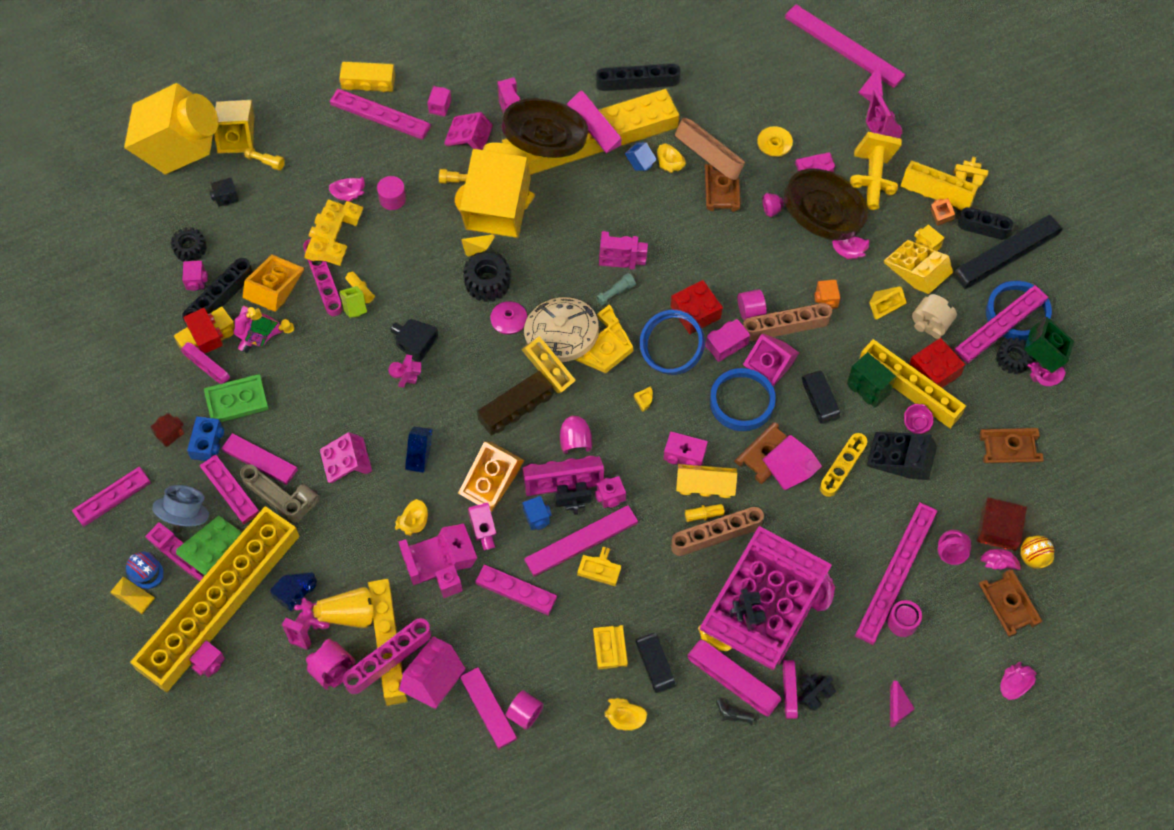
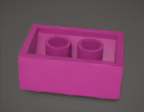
M433 636L404 671L399 691L436 709L464 673L465 667L450 644Z

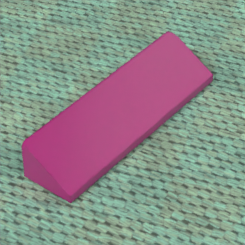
M582 90L578 92L567 103V106L574 109L584 118L588 126V132L606 154L621 146L619 134Z

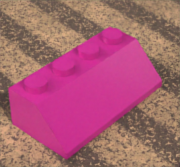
M587 456L584 459L577 460L570 458L563 462L550 461L542 465L530 464L523 467L526 496L557 492L558 485H568V490H575V484L580 482H586L588 488L596 487L597 483L604 479V466L600 456Z

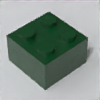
M1045 317L1030 329L1024 350L1029 356L1035 358L1044 369L1053 373L1069 361L1074 340L1048 317Z
M867 352L852 366L847 384L853 392H857L862 396L867 404H871L876 408L890 395L896 375Z

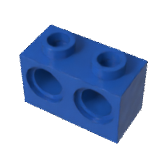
M196 416L187 449L191 459L207 461L214 455L219 454V440L224 435V427H222L219 419ZM208 446L207 449L201 450L203 447Z

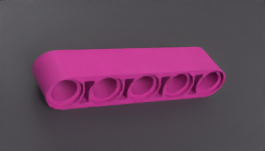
M422 618L414 620L348 670L343 676V682L347 691L351 694L362 692L426 643L431 637L428 621ZM419 628L426 629L422 634L416 633ZM404 640L409 641V644L405 647L399 645ZM386 653L393 654L390 659H383ZM369 666L376 667L373 672H366ZM352 679L359 680L356 685H349Z
M699 640L687 655L693 664L761 714L769 717L780 703L781 698L776 692L704 640Z

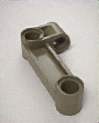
M245 465L240 471L244 485L254 491L292 523L299 522L310 509L316 506L320 499V496L305 484L300 485L294 494L290 496L253 465ZM249 475H254V477L247 479ZM291 509H297L294 513H289Z

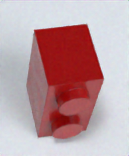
M205 308L183 317L199 350L204 354L223 346L221 338H223L222 332L219 327H214L213 324L216 323L211 313L207 314Z

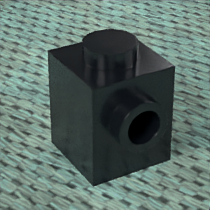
M231 177L210 183L212 190L209 192L212 201H216L218 207L228 206L239 201Z

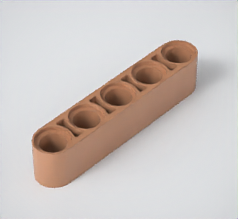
M682 118L675 136L726 177L737 180L745 162L695 122Z
M821 303L750 317L744 321L743 326L750 334V341L758 340L761 334L775 337L821 328L829 324L832 308L828 304Z
M751 507L677 532L672 537L671 550L675 555L683 556L754 532L759 526H762L763 511L758 507ZM750 517H756L758 521H752ZM738 523L740 527L736 528L733 527L731 524ZM719 529L722 531V533L716 534L713 532V530ZM700 535V536H702L704 539H702V540H697V539H695L694 536ZM681 541V542H683L685 545H684V546H678V545H676V542Z

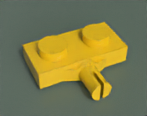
M602 547L600 557L583 555L577 576L616 586L621 565L607 560L610 549Z

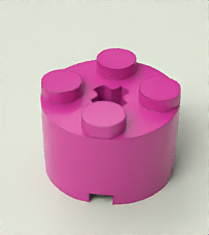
M331 639L326 640L321 648L315 653H311L306 659L308 663L307 672L326 690L329 686L333 688L339 686L343 682V676L350 666L354 667L355 659L338 642Z

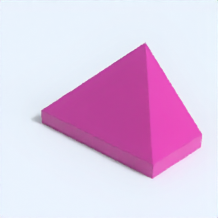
M880 68L873 72L858 92L869 101H871L873 89L875 88L878 89L883 97Z
M893 681L890 686V727H895L915 709L898 681Z

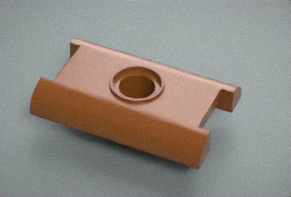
M705 164L706 208L709 211H714V208L731 209V212L739 210V177L737 180L730 179L719 170L713 169L711 164Z
M772 423L734 462L740 467L744 463L757 473L755 480L762 485L772 475L762 460L766 457L763 452L770 453L787 436L779 430L777 423Z
M981 429L980 441H984L986 450L983 462H1044L1043 453H1037L1035 440H1038L1040 436L1039 429Z
M1010 569L1003 573V579L991 584L987 580L978 583L1008 637L1014 636L1017 633V629L1029 624L1033 628L1042 622L1014 571ZM1006 599L1012 600L1014 605L1009 604Z

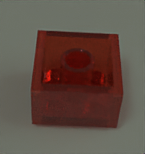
M988 497L982 507L976 542L1016 551L1022 540L1027 507Z

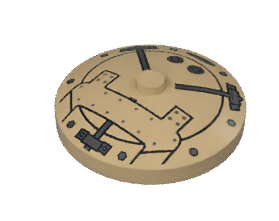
M569 297L554 298L543 302L529 314L524 326V335L527 344L540 336L561 362H567L583 356L594 346L599 335V324L594 310L585 302Z

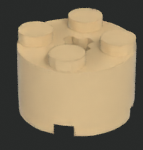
M930 294L929 297L925 296L912 314L915 322L914 327L919 332L925 331L934 338L939 339L957 316L955 308H950L947 305L949 302L938 295Z

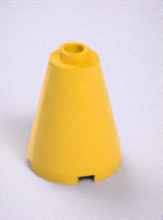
M361 587L319 600L313 607L314 617H317L318 621L368 628L367 625H371L373 617V604L368 603V598H371V594L368 588Z

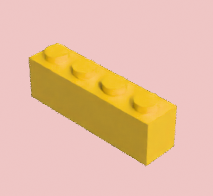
M912 160L906 168L901 187L935 200L949 198L951 205L958 210L971 207L979 187L976 184Z

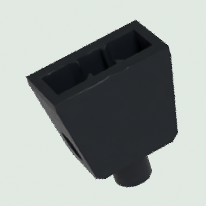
M409 319L404 326L394 323L391 328V333L397 335L395 338L396 346L406 355H412V359L416 362L422 361L439 338L436 327L414 319Z

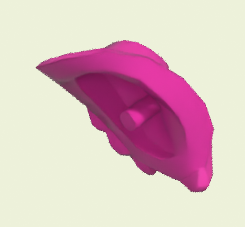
M347 178L333 182L329 185V191L340 200L353 201L358 196L364 194V191H362L365 186L364 178Z
M856 236L846 240H832L836 252L851 260L852 258L857 259L858 257L866 256L863 252L869 247V239L865 240Z
M1039 362L1028 364L1032 371L1030 374L1032 381L1039 382L1044 386L1057 385L1066 374L1064 367H1060L1055 372L1050 373Z
M1003 549L989 550L980 559L986 563L985 567L1021 570L1018 559L1011 552Z
M829 573L825 577L817 599L812 606L816 611L826 610L833 601L836 587Z
M1021 662L1005 669V674L1001 681L1003 697L1012 700L1026 693L1035 683L1036 672L1029 666H1021Z

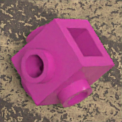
M619 476L612 479L605 478L597 483L595 496L598 503H602L603 508L616 507L621 502L626 501V491Z

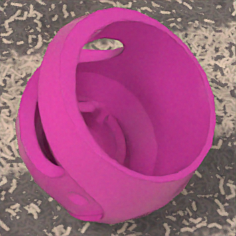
M959 530L944 532L938 541L937 551L940 558L945 563L951 565L965 562L971 552L969 536Z

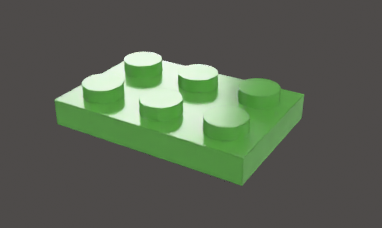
M260 374L204 388L210 418L219 419L220 422L269 410Z
M218 515L177 548L176 554L203 575H206L242 532Z

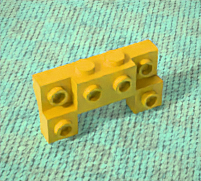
M328 199L321 214L318 213L315 218L314 224L316 226L311 227L309 237L312 238L304 258L312 261H326L341 266L347 246L335 242L341 229L342 222L357 226L363 207L348 201L343 205Z

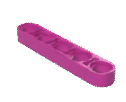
M311 239L305 241L303 245L304 252H306ZM307 259L326 312L330 316L339 315L343 310L342 303L326 261H322L321 265L315 266L313 265L314 261ZM321 274L328 275L325 280H319L318 277ZM326 289L333 290V293L330 295L323 294ZM333 303L339 305L336 310H330L329 306Z

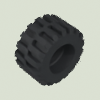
M483 251V254L478 252L475 254V257L471 256L469 261H466L463 270L464 281L470 296H476V300L480 301L483 299L484 302H488L490 299L491 301H495V298L500 299L502 294L507 293L511 282L510 269L507 260L502 258L500 254L495 255V252L492 251L490 253ZM484 273H492L496 275L494 278L490 280H482L478 278L480 275Z

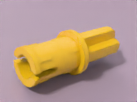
M354 272L347 273L345 279L352 287L358 286L363 292L365 303L372 302L375 295L367 288L366 282L361 281Z
M722 504L707 507L702 505L699 508L685 510L686 522L701 519L705 521L707 518L725 514Z

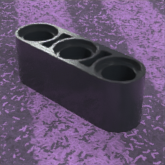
M966 207L960 214L958 226L965 231L1004 240L1008 238L1011 232L1013 221L1007 216Z
M820 370L803 375L802 383L820 424L840 419L838 405L823 372Z
M654 632L636 638L638 651L655 693L676 687L673 674L657 634Z

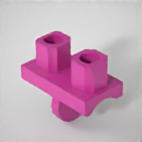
M406 355L402 364L399 362L391 363L388 372L393 378H401L398 387L404 388L406 383H416L417 375L421 373V362L412 361V355Z

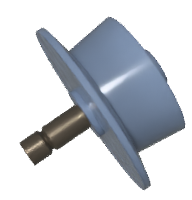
M184 485L167 487L164 490V497L156 500L152 507L157 517L174 524L172 531L175 533H180L181 526L201 525L209 517L207 509L202 505L204 495L199 490Z

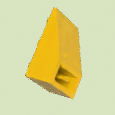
M910 240L904 242L884 260L888 267L912 287L927 294H930L953 273L948 255Z

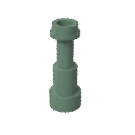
M627 273L621 277L620 281L612 285L610 290L604 294L600 292L596 299L600 305L607 304L609 298L615 294L619 295L627 288L631 289L636 285V282L632 275Z

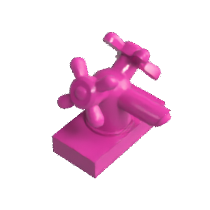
M303 598L302 604L295 605L294 607L295 610H302L297 619L293 621L285 618L282 626L291 644L308 650L311 645L307 633L310 626L312 625L314 630L329 628L330 623L318 621L317 617H314L312 609L317 603L312 604L306 598Z

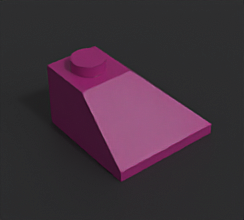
M761 334L743 365L764 375L774 386L790 369L799 352L781 340Z
M789 435L762 459L783 490L809 479L822 467L813 452L792 435Z

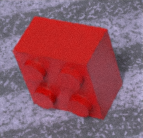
M704 280L671 295V309L689 314L698 322L701 328L721 319L723 307ZM678 318L689 335L696 332L695 327L690 322Z
M941 338L912 356L909 363L910 366L941 388L961 376L965 367V363Z

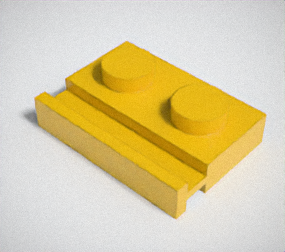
M623 625L619 627L593 628L598 670L618 668L619 666L627 667Z

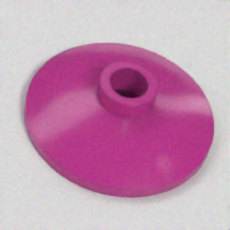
M511 301L498 304L492 310L490 317L494 329L507 335L520 332L528 318L525 308Z

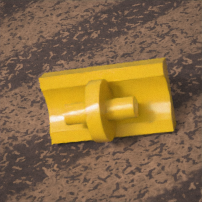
M972 157L971 161L964 160L963 165L956 164L953 172L955 177L966 180V177L973 178L972 183L978 185V188L981 187L988 175V170L981 169L982 164L975 162L976 157Z

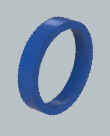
M1009 281L996 287L986 305L988 322L996 316L994 299L998 294L1008 290L1027 292L1034 285L1023 281ZM1048 299L1042 306L1045 311V317L1050 319L1052 308ZM1011 329L1002 337L1012 338L1013 341L1015 337L1019 338L1018 341L1022 339L1027 341L1030 330L1020 331Z
M666 310L656 314L646 323L640 336V350L643 358L653 369L666 375H678L692 369L701 359L705 348V337L701 326L692 316L679 310ZM670 318H681L690 322L698 333L699 344L697 351L688 363L679 368H662L652 360L649 354V336L660 322Z
M747 368L732 369L720 375L714 382L710 395V407L715 418L725 427L736 431H751L763 426L770 419L775 406V391L770 381L761 373ZM736 377L753 379L767 390L770 396L769 406L756 419L749 421L732 419L724 414L717 404L716 392L718 387L725 381Z

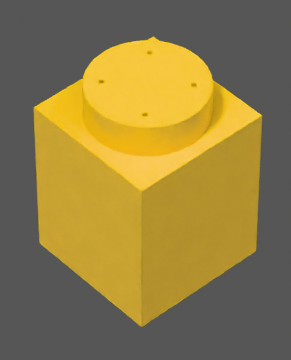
M175 83L132 105L124 148L163 174H168L210 155L212 137L218 128L217 110L203 95L192 94L180 84Z
M488 143L484 146L483 150L473 149L460 206V213L466 230L519 238L531 181L526 154L521 149L504 143ZM470 212L480 214L477 216H469Z

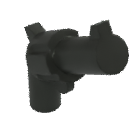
M723 698L716 700L720 713L723 715L722 721L730 720L736 722V720L748 722L752 726L753 714L738 712V709H735L732 705L727 708Z

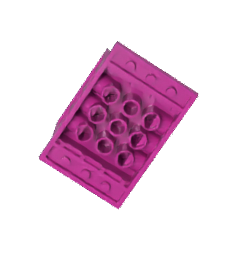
M759 526L701 624L700 630L774 670L777 664L780 665L817 599L820 587L832 564ZM747 588L748 592L759 591L761 604L752 606L753 612L764 610L766 622L755 626L754 631H748L744 615V621L738 623L737 617H731L729 613L734 608L733 602L739 601L740 607L742 606L739 597L741 589Z

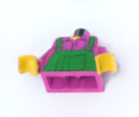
M243 306L240 315L235 318L234 335L242 339L238 349L245 353L249 352L252 344L263 347L274 335L283 331L284 333L294 331L293 323H289V320L283 319L281 324H279L278 321L269 315L261 313L259 308L255 310L253 307Z

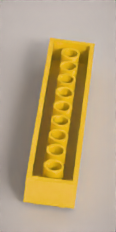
M666 89L599 109L600 113L621 137V146L676 129L679 125V113ZM588 132L584 147L571 156L548 158L523 152L526 154L531 175L603 152L604 150ZM507 138L502 140V143L514 146Z
M265 506L131 660L130 663L133 667L167 693L192 664L189 659L205 641L211 642L300 537L296 527Z

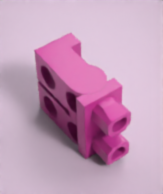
M514 77L498 81V98L503 114L509 105L520 101V97L516 93L517 85Z
M602 231L599 266L622 268L630 266V269L635 270V264L646 265L648 243L638 242V236H633V239L628 236L622 238L610 237L609 232Z

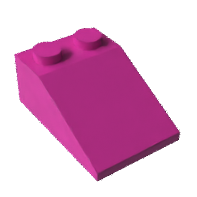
M873 89L866 117V123L870 131L900 139L902 128L897 124L893 111H890L878 89Z

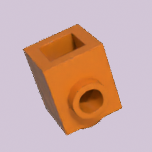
M949 198L939 199L931 204V212L937 226L954 220L955 213Z
M837 280L818 281L816 292L814 293L816 303L828 304L832 310L838 308L840 294Z

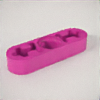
M187 342L181 348V352L219 384L226 383L230 379L229 374L193 344Z
M783 660L786 719H797L795 661Z

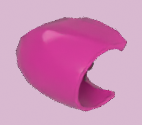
M571 415L562 424L560 444L564 454H568L567 450L572 448L586 447V452L592 449L590 428L587 422L579 416Z

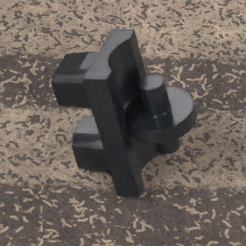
M586 482L575 484V492H569L568 485H558L556 494L557 507L565 506L566 511L573 510L574 515H578V509L585 508V503H592L591 489L588 490Z
M747 588L741 589L739 597L742 606L740 607L739 601L733 602L734 608L729 613L731 617H737L738 623L744 621V615L748 631H754L755 626L766 622L764 610L753 612L752 606L761 604L759 591L748 592Z
M815 673L811 677L804 674L801 677L803 684L800 686V689L805 692L797 698L799 704H805L811 711L817 710L822 703L816 695L821 692L825 698L831 697L836 692L831 683L834 679L830 675L827 677L822 676L818 679Z

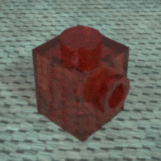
M169 412L165 416L159 417L150 426L154 435L165 447L184 434L181 420L177 416L173 418Z

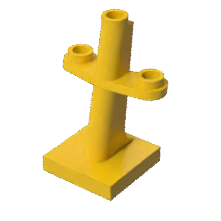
M868 132L854 150L855 157L869 160L868 176L853 175L850 178V184L854 188L868 186L867 206L871 210H876L879 208L880 190L885 191L887 195H894L898 190L897 183L882 178L883 163H888L901 147L902 139Z

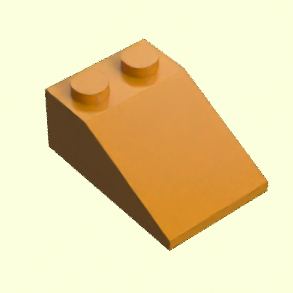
M270 255L245 279L243 298L276 312L285 303L303 273L304 268L275 255Z
M484 442L458 494L478 505L488 502L490 512H492L515 479L524 460L493 442Z

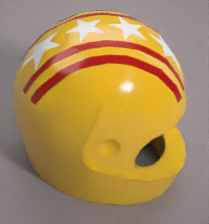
M1032 536L1024 540L1020 554L1027 566L1033 569H1042L1050 565L1054 560V546L1048 538Z

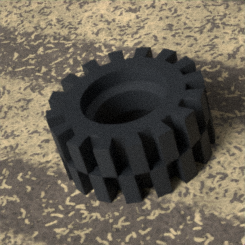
M185 227V231L179 229V234L175 232L174 237L171 238V246L176 257L183 262L185 259L186 261H190V259L196 261V257L201 259V254L204 255L207 249L203 234L198 229L194 230L193 227H190V230ZM188 241L196 242L191 248H182V245Z
M1015 337L1014 341L1012 338H1009L1008 341L1005 340L1000 345L996 361H999V367L1003 365V371L1008 369L1007 373L1011 374L1014 371V374H1018V372L1023 373L1024 370L1028 369V364L1031 363L1033 357L1029 356L1024 350L1026 344H1024L1025 340L1023 339L1020 342L1018 341L1019 338ZM1008 352H1017L1021 355L1022 359L1013 360L1008 356Z

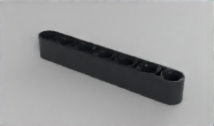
M1048 215L960 266L953 273V276L964 289H968L1055 238L1061 233L1063 228L1051 215Z

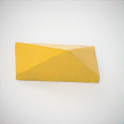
M491 234L461 239L465 254L469 257L478 252L486 251L495 236Z
M900 286L875 291L869 302L876 320L907 304L902 287Z
M122 577L110 592L141 614L144 613L155 599L125 577Z

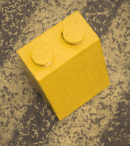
M252 100L216 102L215 110H217L218 128L214 133L217 153L245 152L248 147L253 148L254 111Z

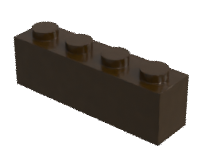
M539 370L477 410L478 420L491 436L495 433H500L510 423L517 422L525 413L532 412L537 405L549 401L553 396V386Z

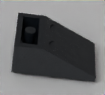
M875 432L867 466L909 479L929 480L937 445L930 434Z

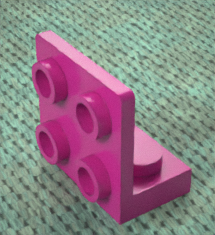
M482 112L456 116L452 121L444 144L451 146L468 143L473 149L483 150L493 125Z
M348 432L320 449L329 483L337 481L354 470L364 474L372 471L364 438Z
M437 537L409 546L406 539L398 542L413 586L436 578L435 572L448 568V565L443 560L444 554L442 549L437 544Z

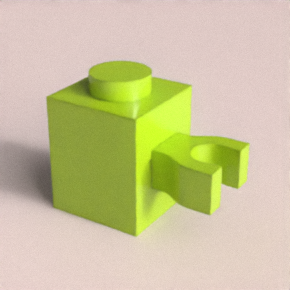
M358 286L339 292L343 309L349 318L359 317L367 313L364 295Z

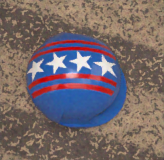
M137 552L130 556L126 563L128 578L139 587L152 589L162 582L164 574L162 565L150 552ZM159 568V574L155 581L149 584L140 583L150 580Z

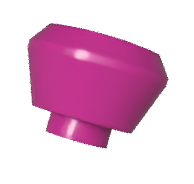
M766 193L763 196V208L767 216L773 217L781 212V208L784 207L782 197L779 198L777 194Z

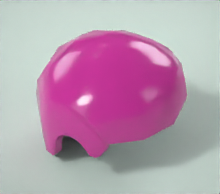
M913 404L904 413L905 426L913 434H925L930 431L934 424L933 414L924 404Z

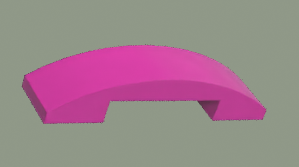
M160 522L145 536L158 550L196 580L201 581L205 576L176 554V549L184 543Z

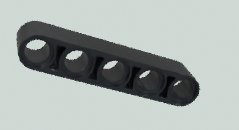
M673 63L602 68L596 72V87L600 91L673 87L678 85L680 81V67Z
M246 258L235 260L184 310L182 318L205 306H208L205 308L207 314L223 307L244 286L245 279L253 273L249 260Z

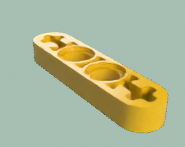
M855 433L850 437L821 482L820 491L824 496L831 497L837 493L866 448L867 438L865 435ZM860 440L861 444H859L856 450H854L853 447L855 445V442ZM849 453L853 455L854 459L846 461L843 455ZM841 468L844 471V475L837 476L834 473V469ZM833 479L834 483L832 488H830L829 490L826 489V486H828L831 480Z

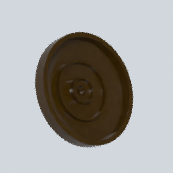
M532 98L514 102L506 108L502 120V131L509 142L517 148L536 156L548 158L571 156L579 152L587 140L588 126L584 118L574 109L552 100Z
M817 168L803 169L795 173L785 187L784 201L789 213L803 228L817 236L830 240L850 239L861 231L867 221L868 209L860 192L852 187L849 181L833 172Z

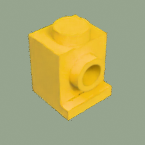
M929 224L923 229L920 228L914 235L917 238L915 243L935 251L942 247L944 237Z

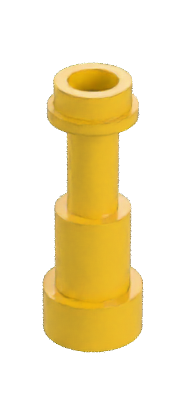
M248 147L244 153L247 159L251 160L254 158L260 160L263 164L272 166V169L281 171L285 164L284 157L273 156L267 153L261 154L255 152L254 148Z
M440 169L439 183H459V181H466L467 174H460V172L447 171V169Z

